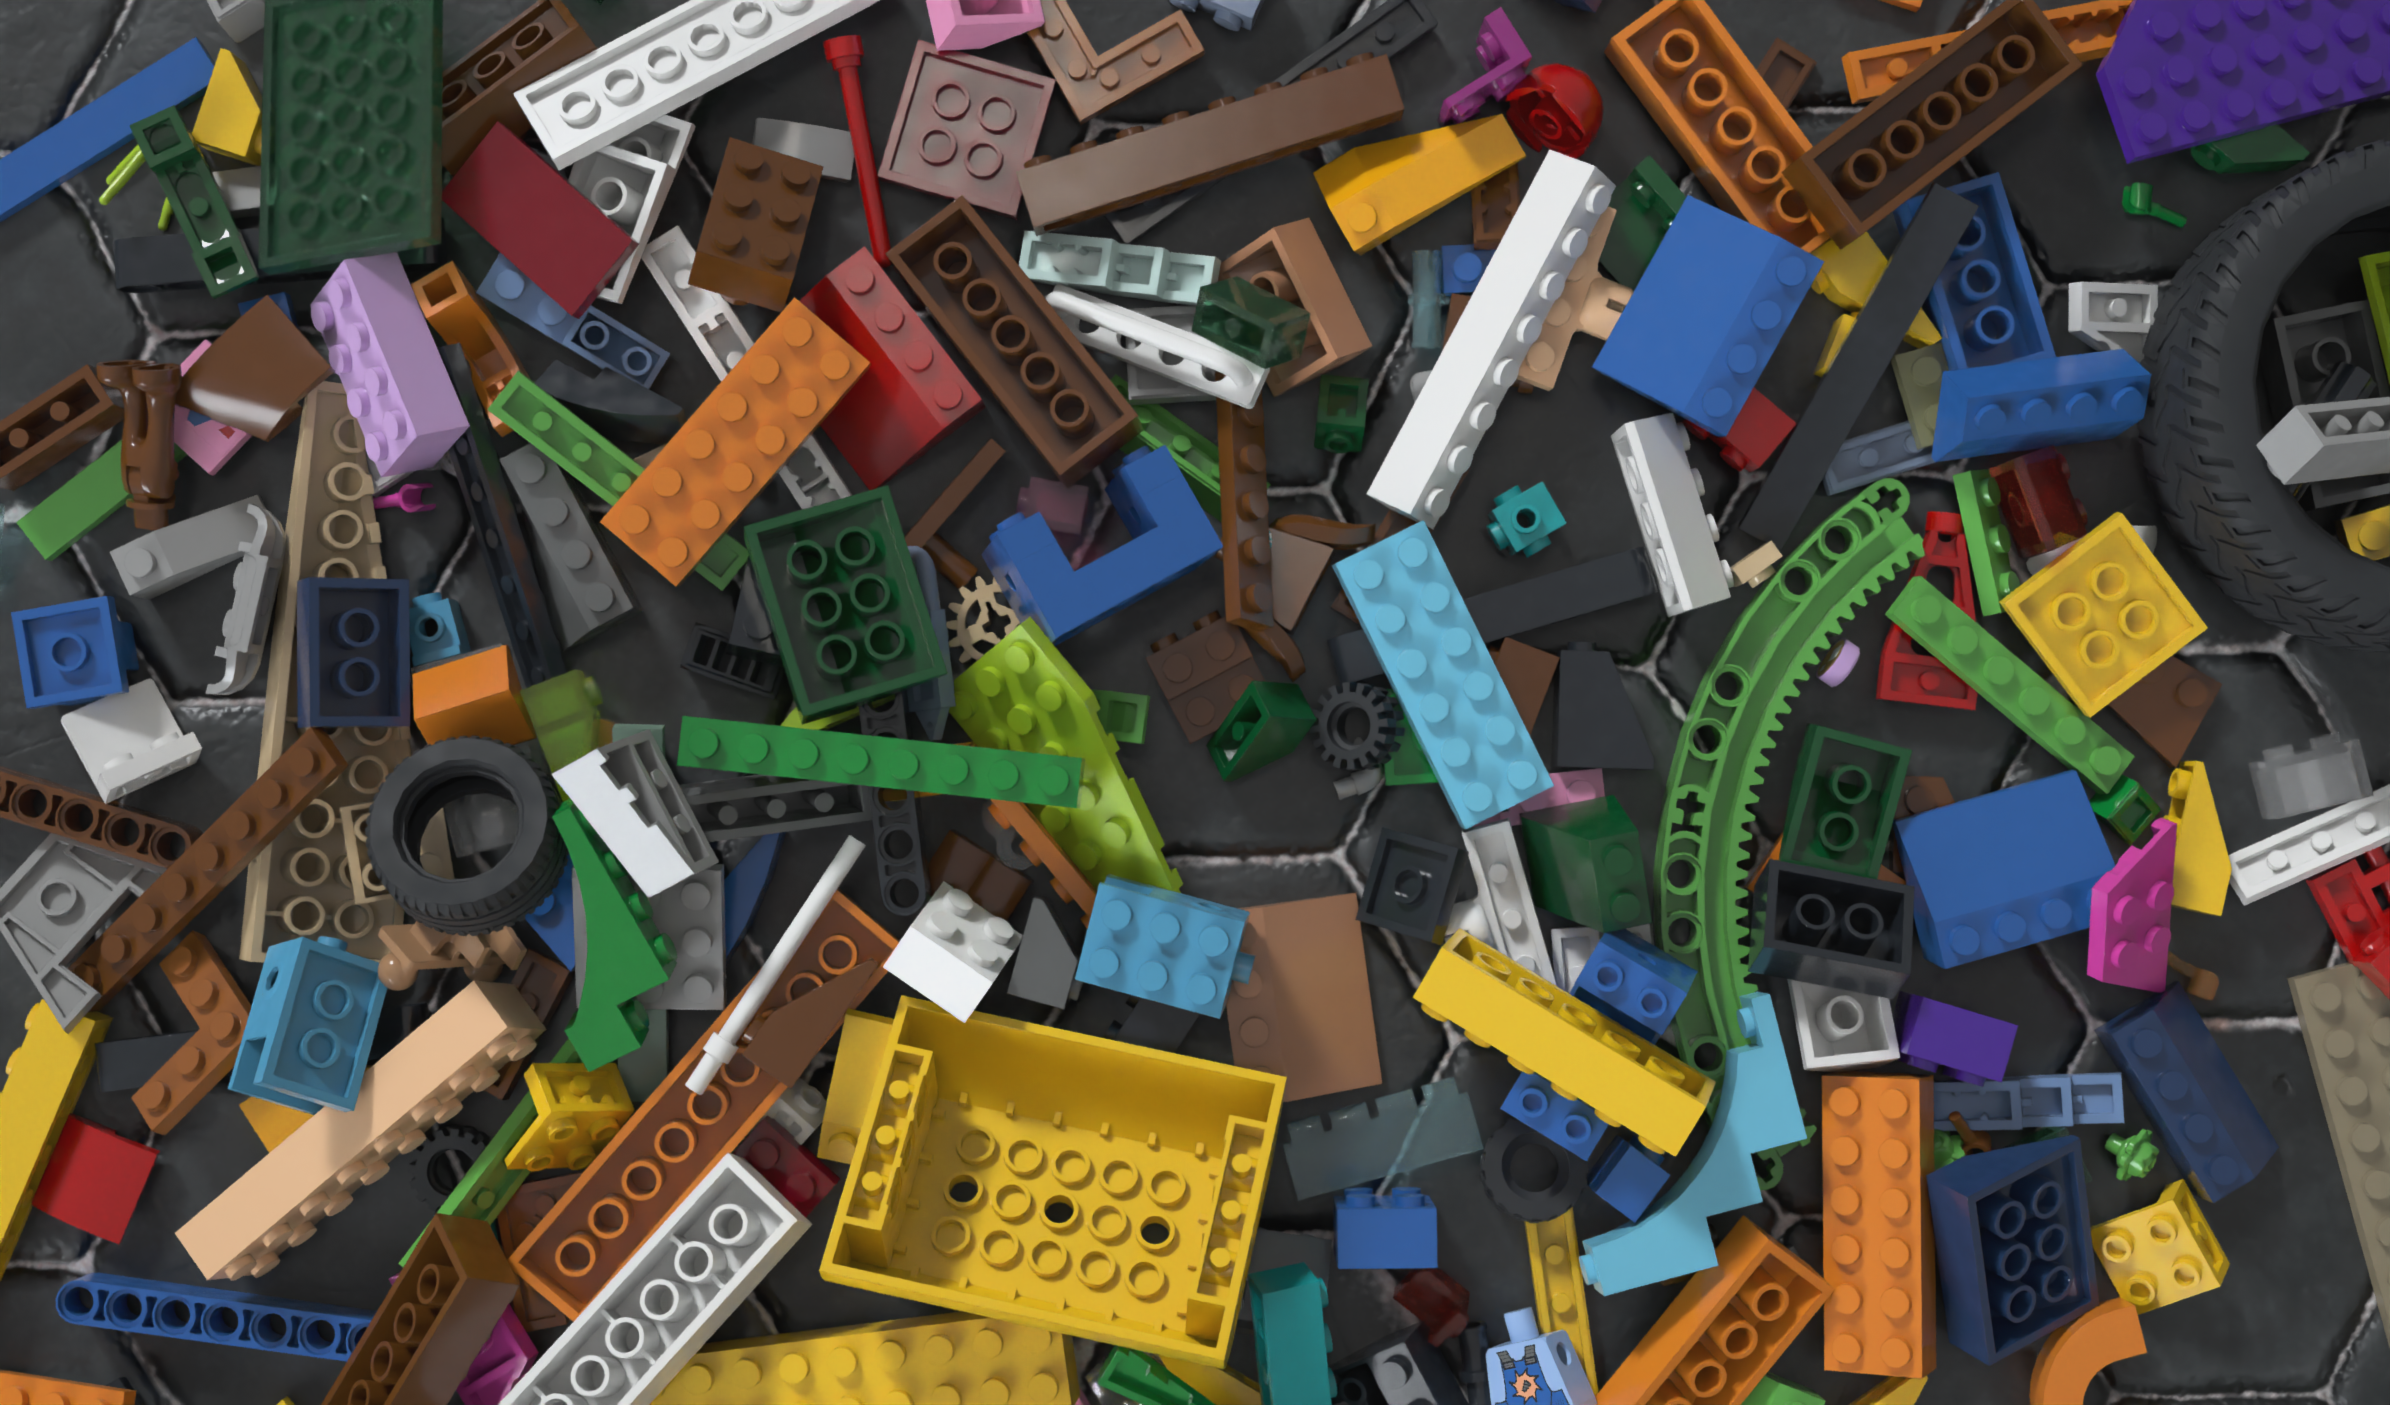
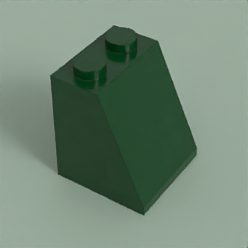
M1614 795L1519 813L1535 906L1602 933L1652 923L1639 833Z

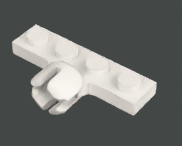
M1509 818L1463 830L1462 836L1466 849L1469 851L1468 856L1478 887V894L1472 899L1454 904L1445 936L1454 934L1459 928L1464 931L1468 930L1466 931L1467 933L1558 987ZM1453 935L1447 936L1446 938H1444L1445 943H1446Z

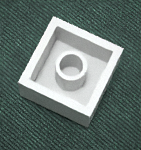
M943 881L911 924L883 967L965 1023L1021 942L1023 935L1015 931L1006 920L992 915L973 902L968 894L962 890L954 889Z

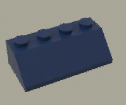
M2179 981L2166 986L2164 992H2156L2094 1030L2194 1196L2215 1203L2257 1177L2279 1146Z

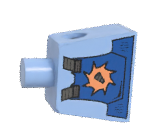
M1532 1307L1504 1313L1510 1341L1489 1348L1486 1352L1491 1405L1597 1404L1593 1390L1566 1331L1557 1330L1539 1334Z

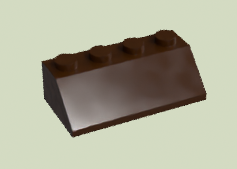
M538 0L403 101L401 105L423 142L454 177L497 121L506 125L521 140L525 138L527 131L533 128L520 108L513 94L514 92L598 48L561 0Z

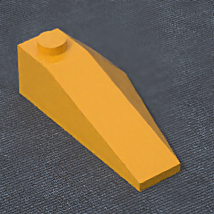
M1503 114L1355 147L1316 170L1313 174L1330 211L1354 252L1362 256L1527 156Z

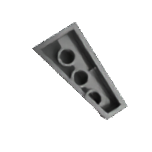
M531 443L501 458L500 462L518 494L541 591L547 602L546 610L554 634L561 644L562 655L644 611L572 475Z

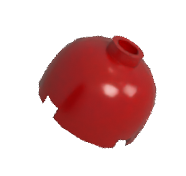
M1558 63L1545 64L1534 68L1522 81L1514 86L1506 98V102L1510 101L1511 105L1506 112L1508 122L1517 136L1530 148L1539 153L1542 150L1543 144L1549 150L1574 159L1579 158L1595 140L1603 120L1604 106L1602 97L1590 77L1581 70Z

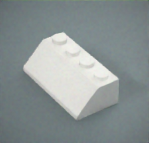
M1673 413L1625 423L1611 435V439L1667 616L1671 617L1730 598L1729 588L1734 587L1732 572L1725 559L1719 560L1714 542L1719 541L1718 528L1712 514L1705 515L1700 496L1705 495L1704 485L1698 469H1690L1685 451L1690 450V441L1684 424L1682 422L1676 424Z

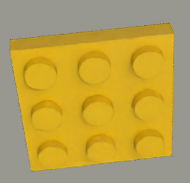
M2119 512L2114 513L1999 601L2074 703L2089 718L2208 629L2123 513Z

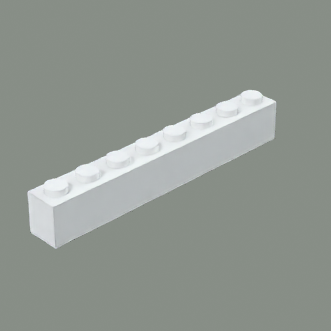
M1549 150L1367 492V495L1390 510L1416 522L1424 520L1426 526L1434 529L1440 516L1447 510L1455 487L1462 474L1470 467L1473 454L1485 431L1493 424L1496 410L1508 388L1515 382L1519 373V367L1529 348L1538 339L1542 330V324L1553 303L1562 294L1570 271L1577 258L1585 251L1588 238L1600 215L1609 206L1611 194L1616 185L1596 166Z

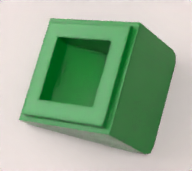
M2124 775L2120 776L2108 794L2095 793L2089 800L2095 817L2130 846L2161 811V808L2138 782Z

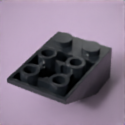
M1425 1320L1386 1335L1328 1366L1333 1371L1337 1386V1396L1331 1398L1332 1405H1469Z

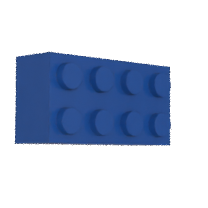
M1999 172L1947 187L1946 189L1979 206L1922 305L1924 313L1942 337L1935 344L1941 343L1949 371L2056 357ZM1926 194L1910 198L1892 211L1900 238H1902Z

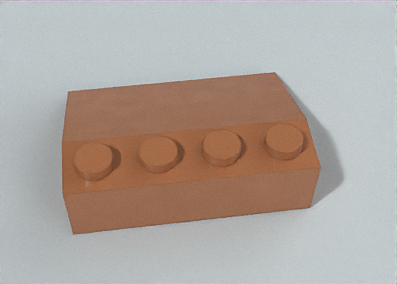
M1349 893L1238 908L1250 912L1240 952L1255 955V961L1248 984L1232 981L1226 1004L1234 1066L1287 1077L1283 1102L1382 1084L1361 923L1359 920H1355L1358 913L1357 894Z

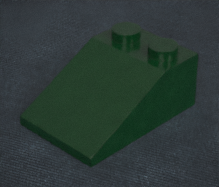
M1807 723L1794 769L1778 861L1877 879L1912 750Z

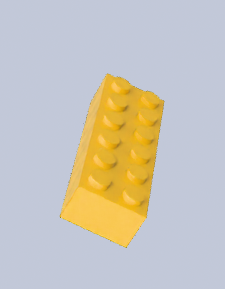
M1461 928L1442 946L1413 996L1414 999L1422 1003V1010L1432 1018L1442 1022H1447L1449 1019L1464 1028L1465 1036L1475 1044L1484 1048H1490L1491 1045L1508 1055V1062L1516 1069L1527 1074L1538 1073L1552 1082L1550 1084L1551 1088L1559 1095L1572 1101H1576L1578 1098L1595 1108L1594 1113L1602 1121L1614 1127H1620L1621 1125L1627 1127L1639 1135L1638 1140L1645 1147L1658 1154H1664L1666 1151L1675 1157L1677 1156L1705 1110L1716 1081Z

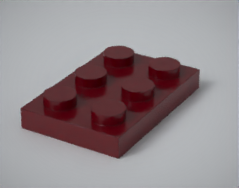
M767 1115L735 1150L733 1155L745 1158L806 1218L838 1183L840 1178L803 1144H799L794 1139L795 1137L780 1123Z

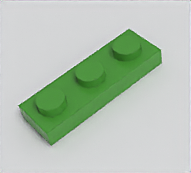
M1990 469L1973 470L1952 475L1983 617L2004 613L2006 611L1999 601L2018 588L2020 582L2015 572L2011 570L2008 557L2011 541L2007 528L2001 524L1997 505L2000 503L1999 486L1996 480L1991 477Z

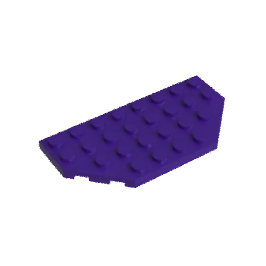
M2133 0L2116 32L2117 37L2108 55L2103 58L2096 72V77L2126 163L2129 164L2390 95V0Z

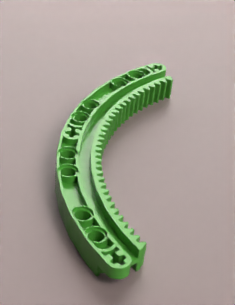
M1883 478L1870 484L1831 513L1775 568L1776 572L1766 579L1733 623L1701 680L1679 734L1661 802L1653 870L1654 935L1657 948L1698 971L1688 994L1670 1024L1680 1060L1716 1081L1708 1104L1703 1111V1116L1710 1128L1720 1102L1725 1077L1726 1050L1751 1044L1750 1037L1744 1038L1739 1028L1737 1010L1742 1009L1739 996L1754 993L1758 990L1756 984L1743 980L1744 977L1752 972H1748L1747 964L1740 962V958L1749 954L1750 947L1739 945L1738 939L1748 935L1749 929L1736 925L1737 919L1748 915L1747 909L1736 906V900L1748 896L1747 890L1736 886V881L1748 877V872L1737 867V862L1750 858V853L1738 846L1739 842L1752 839V834L1742 829L1741 825L1745 822L1755 821L1756 817L1745 809L1746 804L1757 803L1760 798L1749 790L1750 785L1764 783V779L1754 770L1755 767L1769 766L1770 761L1760 753L1761 749L1776 747V743L1767 734L1768 732L1783 730L1784 726L1775 718V715L1790 714L1792 709L1783 699L1799 697L1800 691L1793 682L1808 681L1810 676L1803 666L1811 667L1818 665L1820 662L1814 651L1829 650L1831 644L1826 636L1833 637L1843 632L1839 623L1852 621L1855 618L1852 609L1865 607L1868 604L1865 596L1878 594L1881 591L1879 584L1894 580V573L1910 567V561L1925 556L1922 544L1924 540L1919 533L1914 535L1901 517L1907 511L1910 504L1908 490L1900 481L1893 478ZM1878 489L1884 494L1890 491L1895 494L1896 499L1891 503L1894 509L1893 512L1888 508L1876 511L1871 506L1880 498L1877 492ZM1829 529L1838 530L1845 539V546L1840 554L1833 553L1825 544V536ZM1790 569L1800 572L1804 577L1805 588L1800 595L1789 592L1785 586V575ZM1722 673L1729 674L1736 681V694L1730 700L1723 699L1716 692V679ZM1701 726L1709 728L1715 737V745L1708 753H1702L1694 746V733ZM1688 793H1690L1689 799L1691 802L1697 803L1696 812L1686 814L1684 825H1695L1694 832L1685 830L1671 831L1672 824L1682 825L1684 810L1676 808L1677 800L1686 799ZM1677 860L1684 861L1690 871L1688 881L1681 887L1673 886L1667 874L1670 865ZM1684 918L1690 925V936L1683 944L1675 945L1668 935L1669 926L1674 920ZM1710 1042L1716 1050L1715 1060L1710 1066L1699 1068L1694 1061L1695 1050L1701 1044ZM1799 1106L1801 1116L1803 1119L1807 1112L1804 1108ZM1803 1120L1807 1139L1755 1152V1155L1760 1159L1767 1160L1769 1158L1771 1161L1766 1166V1171L1769 1174L1766 1178L1762 1179L1756 1175L1760 1190H1768L1778 1184L1783 1175V1163L1780 1157L1798 1145L1804 1147L1810 1143V1138L1817 1130L1815 1125Z

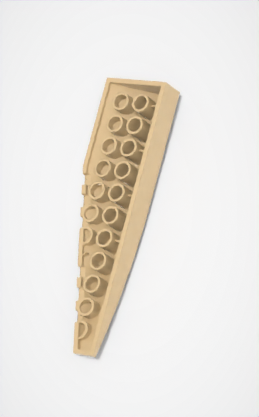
M323 381L304 397L285 531L286 552L279 578L257 780L309 729L298 728L297 581L308 577L387 579L386 568L382 564L380 543L382 541L379 522H376L372 497L374 488L372 475H369L365 437L357 418L353 417L348 409L347 394L341 383ZM409 726L398 728H324L349 766L249 863L239 959L264 963L269 946L300 937L318 941L320 936L343 940L348 944L346 952L380 963L385 955L391 952L378 937V933L382 926L403 925L405 910L402 909L394 898L355 904L339 807L373 801L372 799L375 794L380 792L378 788L381 783L386 781L385 777L389 773H393V769L397 764H401L403 759L408 756L411 757Z

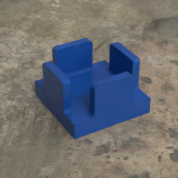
M103 596L11 612L26 708L36 709L53 705L75 706L92 703L111 695L129 692L126 671L138 670L139 664L132 624L118 620L114 597Z

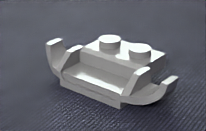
M248 503L247 513L256 518L258 529L253 543L243 541L239 543L238 551L245 552L243 562L237 565L233 577V588L236 590L233 607L227 611L223 621L222 633L226 637L224 647L216 646L214 656L226 658L225 676L216 684H208L206 694L230 695L244 689L254 679L261 663L286 552V535L281 522L270 511Z

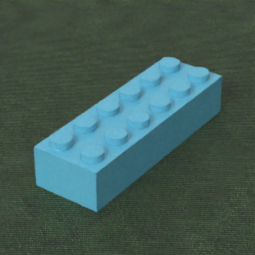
M1425 521L1418 522L1332 565L1459 826L1468 829L1553 787L1554 784Z

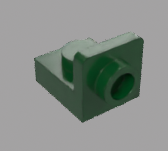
M1321 374L1314 447L1316 449H1324L1337 454L1361 452L1369 379Z

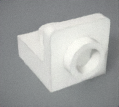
M799 1078L792 1089L788 1087L748 1134L750 1135L768 1115L780 1123L802 1145L822 1123L827 1101L824 1100L822 1094L816 1088L809 1086L804 1080Z

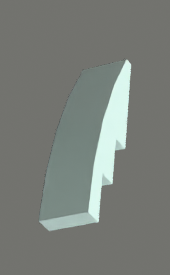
M1024 230L1019 261L1020 268L1033 282L1055 286L1062 284L1078 290L1214 308L1221 260L1215 256L1174 253L1162 247L1121 244L1114 239L1057 233H1045L1036 236L1034 231Z

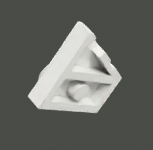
M2101 282L2069 283L2068 332L2098 352L2124 349L2140 363L2144 359L2142 350L2150 325H2153L2156 319L2153 316L2158 307V285Z

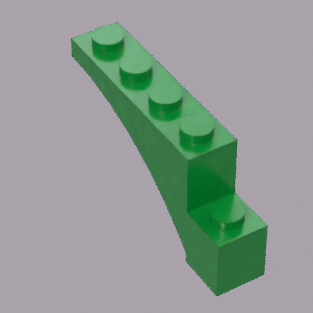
M568 799L561 803L552 818L568 848L580 884L586 915L587 960L585 982L579 1009L573 1013L564 1031L588 1072H591L641 1048L649 1031L648 1026L650 1022L644 1006L640 1001H633L632 998L670 979L677 964V951L671 938L666 933L660 934L651 918L653 917V910L646 895L641 890L635 891L627 877L628 871L574 802Z

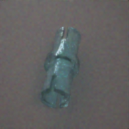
M1429 250L1412 251L1413 294L1408 295V305L1413 306L1411 348L1439 349L1442 348L1441 306L1446 305V294H1441L1442 251L1432 250V253H1429Z

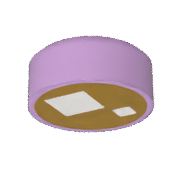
M1846 638L1840 639L1821 661L1816 677L1830 687L1839 685L1856 665L1860 656L1859 647Z

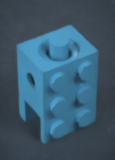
M1108 874L1105 883L1100 882L1075 980L1220 1019L1227 1004L1232 981L1248 984L1255 955L1240 952L1250 912Z
M327 936L318 937V941L300 937L269 946L228 1089L311 1115H315L324 1106L343 1112L354 1111L387 987L381 983L378 977L379 963L346 952L348 944L345 941Z

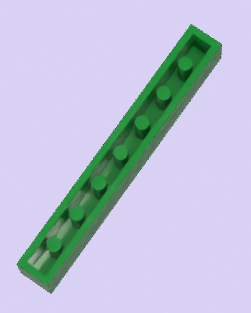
M682 716L677 766L1080 808L1085 759Z

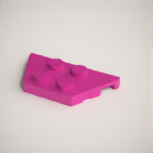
M2159 818L2151 824L2154 836L2141 850L2131 846L2119 858L2116 866L2111 871H2107L2092 887L2087 975L2105 983L2162 993L2166 988L2168 946L2171 940L2170 917L2171 903L2174 896L2173 875L2177 823Z
M400 1272L389 1278L392 1285ZM510 1304L507 1305L493 1328L489 1340L484 1343L471 1364L467 1376L456 1389L465 1405H498L531 1369L539 1353Z

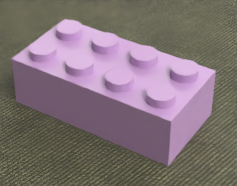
M397 252L343 260L310 304L311 318L315 328L321 332L329 350L330 365L335 370V373L339 375L346 391L348 409L352 416L357 418L365 437L366 452L369 458L375 462L381 477L432 468L470 425Z

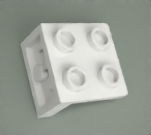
M146 679L130 686L128 693L102 698L63 715L61 719L62 726L105 804L195 764L202 750L194 732L183 736L152 679Z

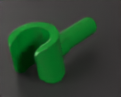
M2136 182L2132 184V187H2124L2122 208L2125 213L2132 215L2149 214L2180 228L2186 224V216L2170 210L2159 203L2152 202L2153 185Z

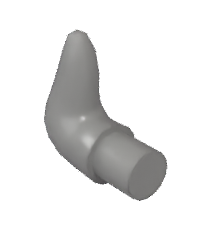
M1360 737L1354 739V745L1364 742ZM1378 763L1379 768L1359 770L1350 773L1351 776L1333 782L1339 800L1355 794L1359 796L1376 787L1383 778L1384 769L1382 764Z

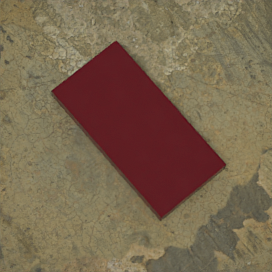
M498 121L438 196L567 313L577 319L581 318L639 245L633 237L506 125Z

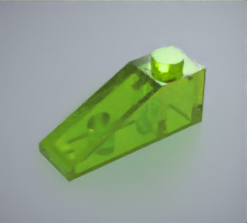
M575 669L520 691L552 774L598 748L601 716L597 705L602 704L603 699L593 676L585 678L583 671ZM555 780L563 802L570 799Z

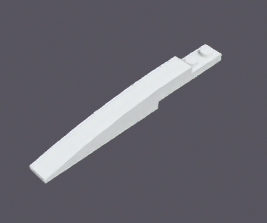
M677 225L647 244L641 258L718 378L722 381L755 342L736 312L720 294L688 285L696 251L682 229ZM814 434L809 437L779 472L802 510L852 496V493Z

